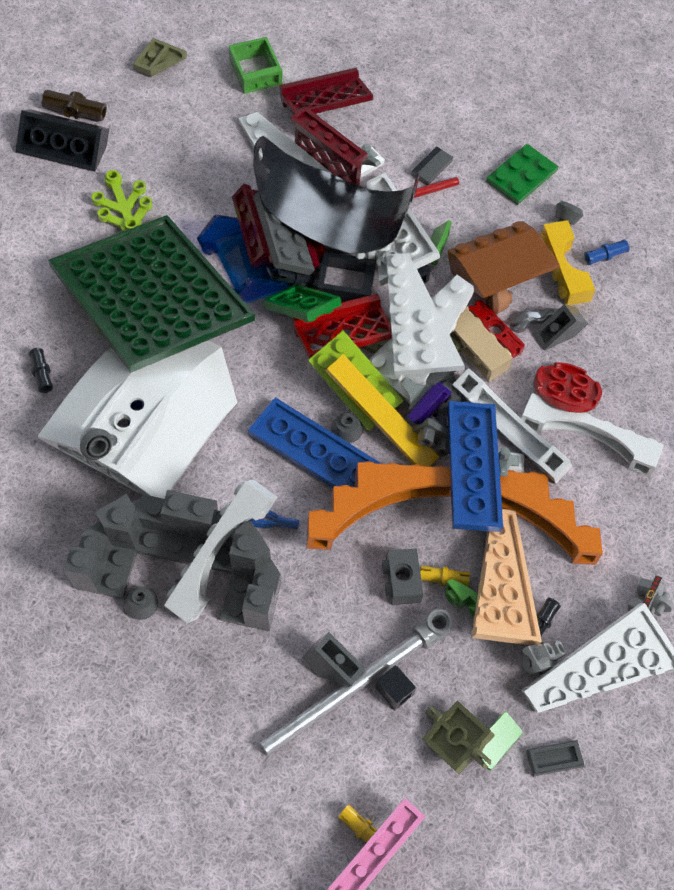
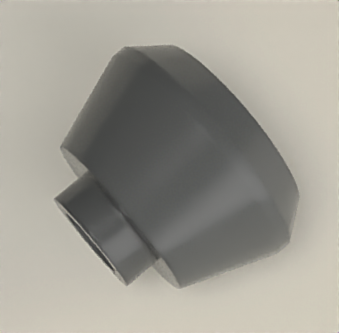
M560 201L556 204L555 217L558 219L557 222L568 220L569 224L575 225L583 217V210L568 202Z
M343 413L333 421L331 432L348 443H353L361 437L363 425L356 415Z
M89 428L82 433L80 438V451L89 460H99L105 457L113 446L111 434L100 428Z
M146 587L132 589L124 599V609L133 619H147L158 608L157 595Z

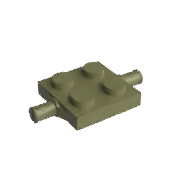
M458 700L449 710L442 714L434 706L428 707L434 715L428 709L425 714L434 723L422 740L459 775L474 760L483 769L488 768L482 759L489 765L492 761L482 751L495 734Z

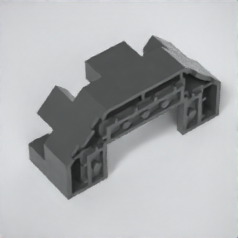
M167 490L165 499L144 495L131 502L128 495L125 494L95 511L99 522L83 531L79 547H70L64 571L75 589L124 599L137 553L191 565L195 559L193 556L195 550L199 545L206 542L208 530L213 524L218 523L222 517L220 515L221 511L218 510L217 500ZM249 521L237 528L224 542L211 567L212 570L232 574L220 620L270 632L281 587V574L271 560L269 547L252 521Z

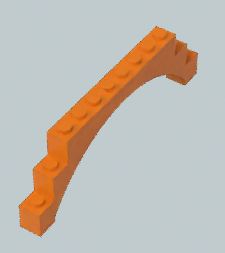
M370 461L358 462L355 472V487L348 485L334 486L331 496V512L322 509L309 511L306 524V549L331 550L333 541L344 530L373 511L390 504L424 497H451L450 468H445L444 466L424 467L418 464L408 466L396 463L376 464ZM508 470L507 477L500 476L502 509L516 511L517 516L545 532L571 556L573 564H597L603 554L600 528L589 525L576 526L574 502L562 498L550 499L547 474H539L538 472L520 473Z

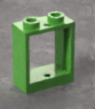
M267 36L229 45V61L244 94L282 85L283 71ZM264 55L269 68L244 74L239 61Z

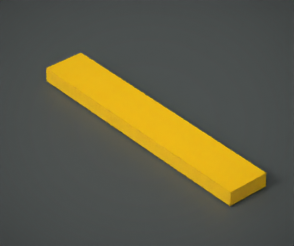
M344 354L325 370L413 465L418 464L430 467L439 458L430 446L426 447L418 444V434L413 432V428Z

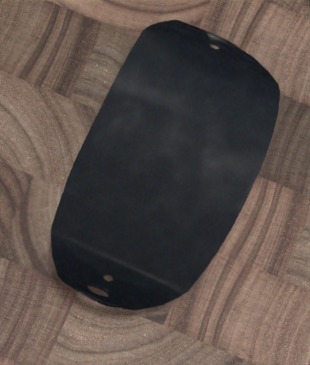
M265 136L259 137L254 145L253 167L258 191L266 208L284 224L321 244L347 253H368L380 250L392 243L397 237L414 199L421 170L417 173L414 185L398 191H377L350 183L321 169L305 164L285 153ZM260 148L262 149V155H263L261 162H260V160H259V150H260Z

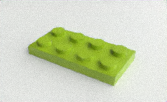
M342 331L312 356L308 362L347 408L358 417L367 431H370L375 424L325 372L331 364L344 354L394 409L404 400L350 337Z

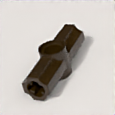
M45 90L41 102L43 108L63 112L66 117H75L74 119H78L81 116L103 121L107 111V104L86 99L83 94L76 91L70 92L68 95Z

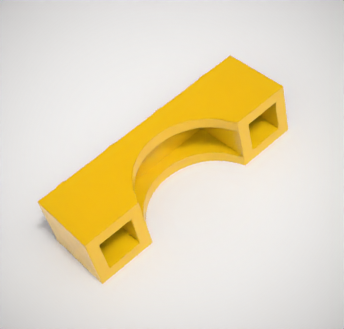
M569 221L544 224L539 236L560 265V268L552 270V278L559 285L558 293L560 298L564 299L566 305L591 302L595 287L589 272L572 267L564 255L571 249L575 238Z

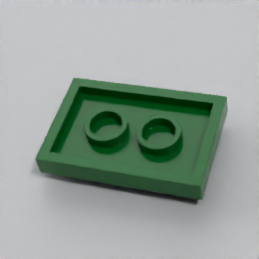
M527 143L487 176L486 182L518 205L557 172L559 166Z
M298 285L295 287L291 286L263 299L265 309L288 315L290 318L301 319L304 322H313L317 317L331 313L333 309L342 305L339 296Z

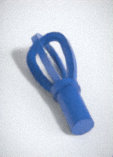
M271 510L268 511L265 517L273 520H254L253 518L249 520L258 528L282 526L298 529L300 521L282 517V515H277Z

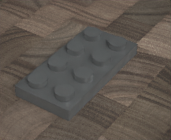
M258 191L253 198L274 267L310 275L315 269L304 235L276 218L263 204Z

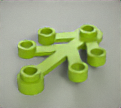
M109 170L104 176L105 184L108 188H112L117 202L105 198L104 194L100 191L94 192L91 195L92 203L95 206H103L97 212L98 219L101 222H108L121 227L122 232L142 225L141 221L145 214L153 207L150 197L144 196L140 198L146 192L145 182L142 180L135 181L133 183V192L126 201L121 188V174L116 170ZM140 198V208L137 210L135 215L132 216L131 210ZM110 210L121 213L124 219L111 215Z

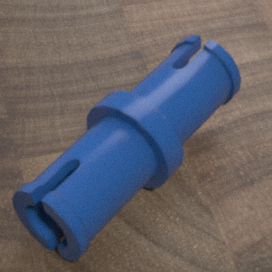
M622 239L612 244H603L595 250L587 251L584 253V257L588 265H592L605 259L606 261L611 260L616 255L627 253L630 248L627 240Z

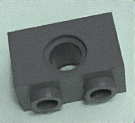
M417 548L388 550L386 559L382 560L383 574H388L389 581L385 583L386 597H391V605L421 603L423 588ZM403 574L408 579L399 580L396 575Z

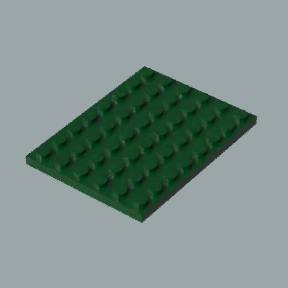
M168 215L48 260L50 268L130 373L255 321V313Z

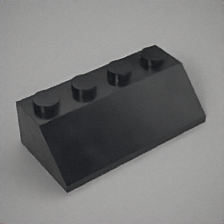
M21 110L15 152L95 172L106 150L110 128L36 110Z

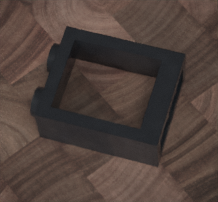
M324 251L323 260H319L320 265L317 267V273H320L319 278L315 277L313 289L339 296L341 303L371 295L376 259H358L356 256ZM328 267L364 272L363 288L356 289L325 284Z

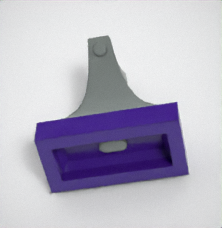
M405 377L400 382L410 397V411L407 417L418 425L429 418L452 393L441 382L422 386L413 383L408 377Z

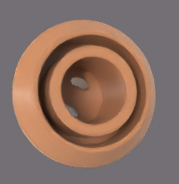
M505 289L487 296V306L495 314L504 311L512 303L511 291Z

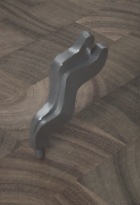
M545 308L537 313L523 311L516 318L509 320L508 324L515 326L513 327L514 332L521 333L526 331L531 324H543L558 309Z

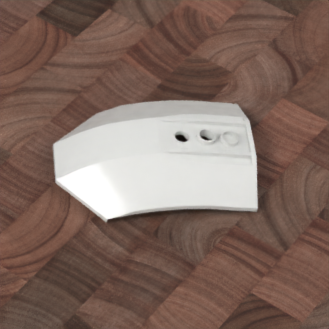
M208 340L130 373L114 350L110 348L78 381L39 433L38 438L143 496L149 495L165 499L166 491L173 490L210 435L234 406L238 405L222 347ZM135 400H140L144 403V407L139 411H134L130 407L131 403ZM121 419H128L131 422L125 428L119 427L117 423ZM92 427L108 431L113 438L111 451L99 460H89L80 451L81 435L85 430Z

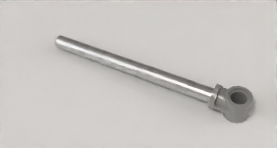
M442 609L432 611L426 619L412 628L413 634L367 666L352 686H339L259 744L263 751L269 756L420 647L428 649L439 640L445 639L452 626L450 614ZM439 621L445 628L437 629L432 623Z

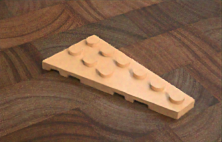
M502 509V531H487L471 638L530 646L537 645L542 640L516 511Z

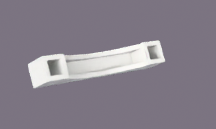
M468 368L452 384L467 402L495 404L497 430L542 472L547 474L555 484L572 468L571 461L515 414L472 370Z
M533 393L521 418L539 434H541L542 430L558 429L574 431L595 438L619 453L629 464L628 469L651 477L664 447L663 444L658 443L652 438H645L635 434L632 430L622 429L609 421L594 418L588 413H575L558 409L544 401L539 395Z
M255 480L241 482L234 491L236 496L231 503H227L220 513L222 517L219 522L213 524L208 530V539L195 550L193 554L195 559L191 565L188 564L180 574L182 578L178 585L175 584L167 593L168 600L164 606L187 624L200 616L210 600L206 597L207 581L213 561L224 542L245 522L252 518L254 520L264 518L278 498Z

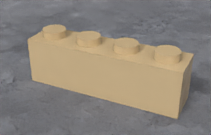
M466 306L464 312L460 314L456 322L457 325L451 334L463 346L461 352L485 379L490 382L510 369L513 357L509 350L502 347L495 335L489 332L483 326L481 320L475 317Z

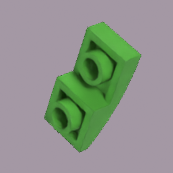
M452 579L447 581L445 588L447 600L452 605L456 604L459 610L468 605V611L474 618L478 594L460 582Z

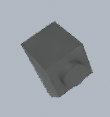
M564 304L532 334L542 348L548 350L575 337L588 325V322L576 307Z
M330 632L317 640L302 657L320 677L347 687L352 686L365 670V667Z

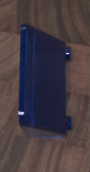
M215 214L197 237L205 254L212 255L215 253L218 255L235 287L233 290L246 304L291 287L287 283L272 279V272L279 273L273 270L275 268L273 265L262 263L259 267L251 266L237 217Z

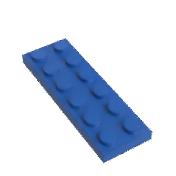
M276 397L248 429L249 436L332 488L341 485L355 487V472L358 462L370 461L382 464Z
M449 401L447 414L452 529L501 532L503 529L495 404Z

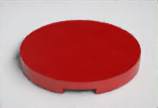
M555 362L554 365L541 366L534 377L533 384L538 395L550 405L564 411L575 413L591 411L597 407L602 397V388L599 382H595L586 375V370L572 364Z

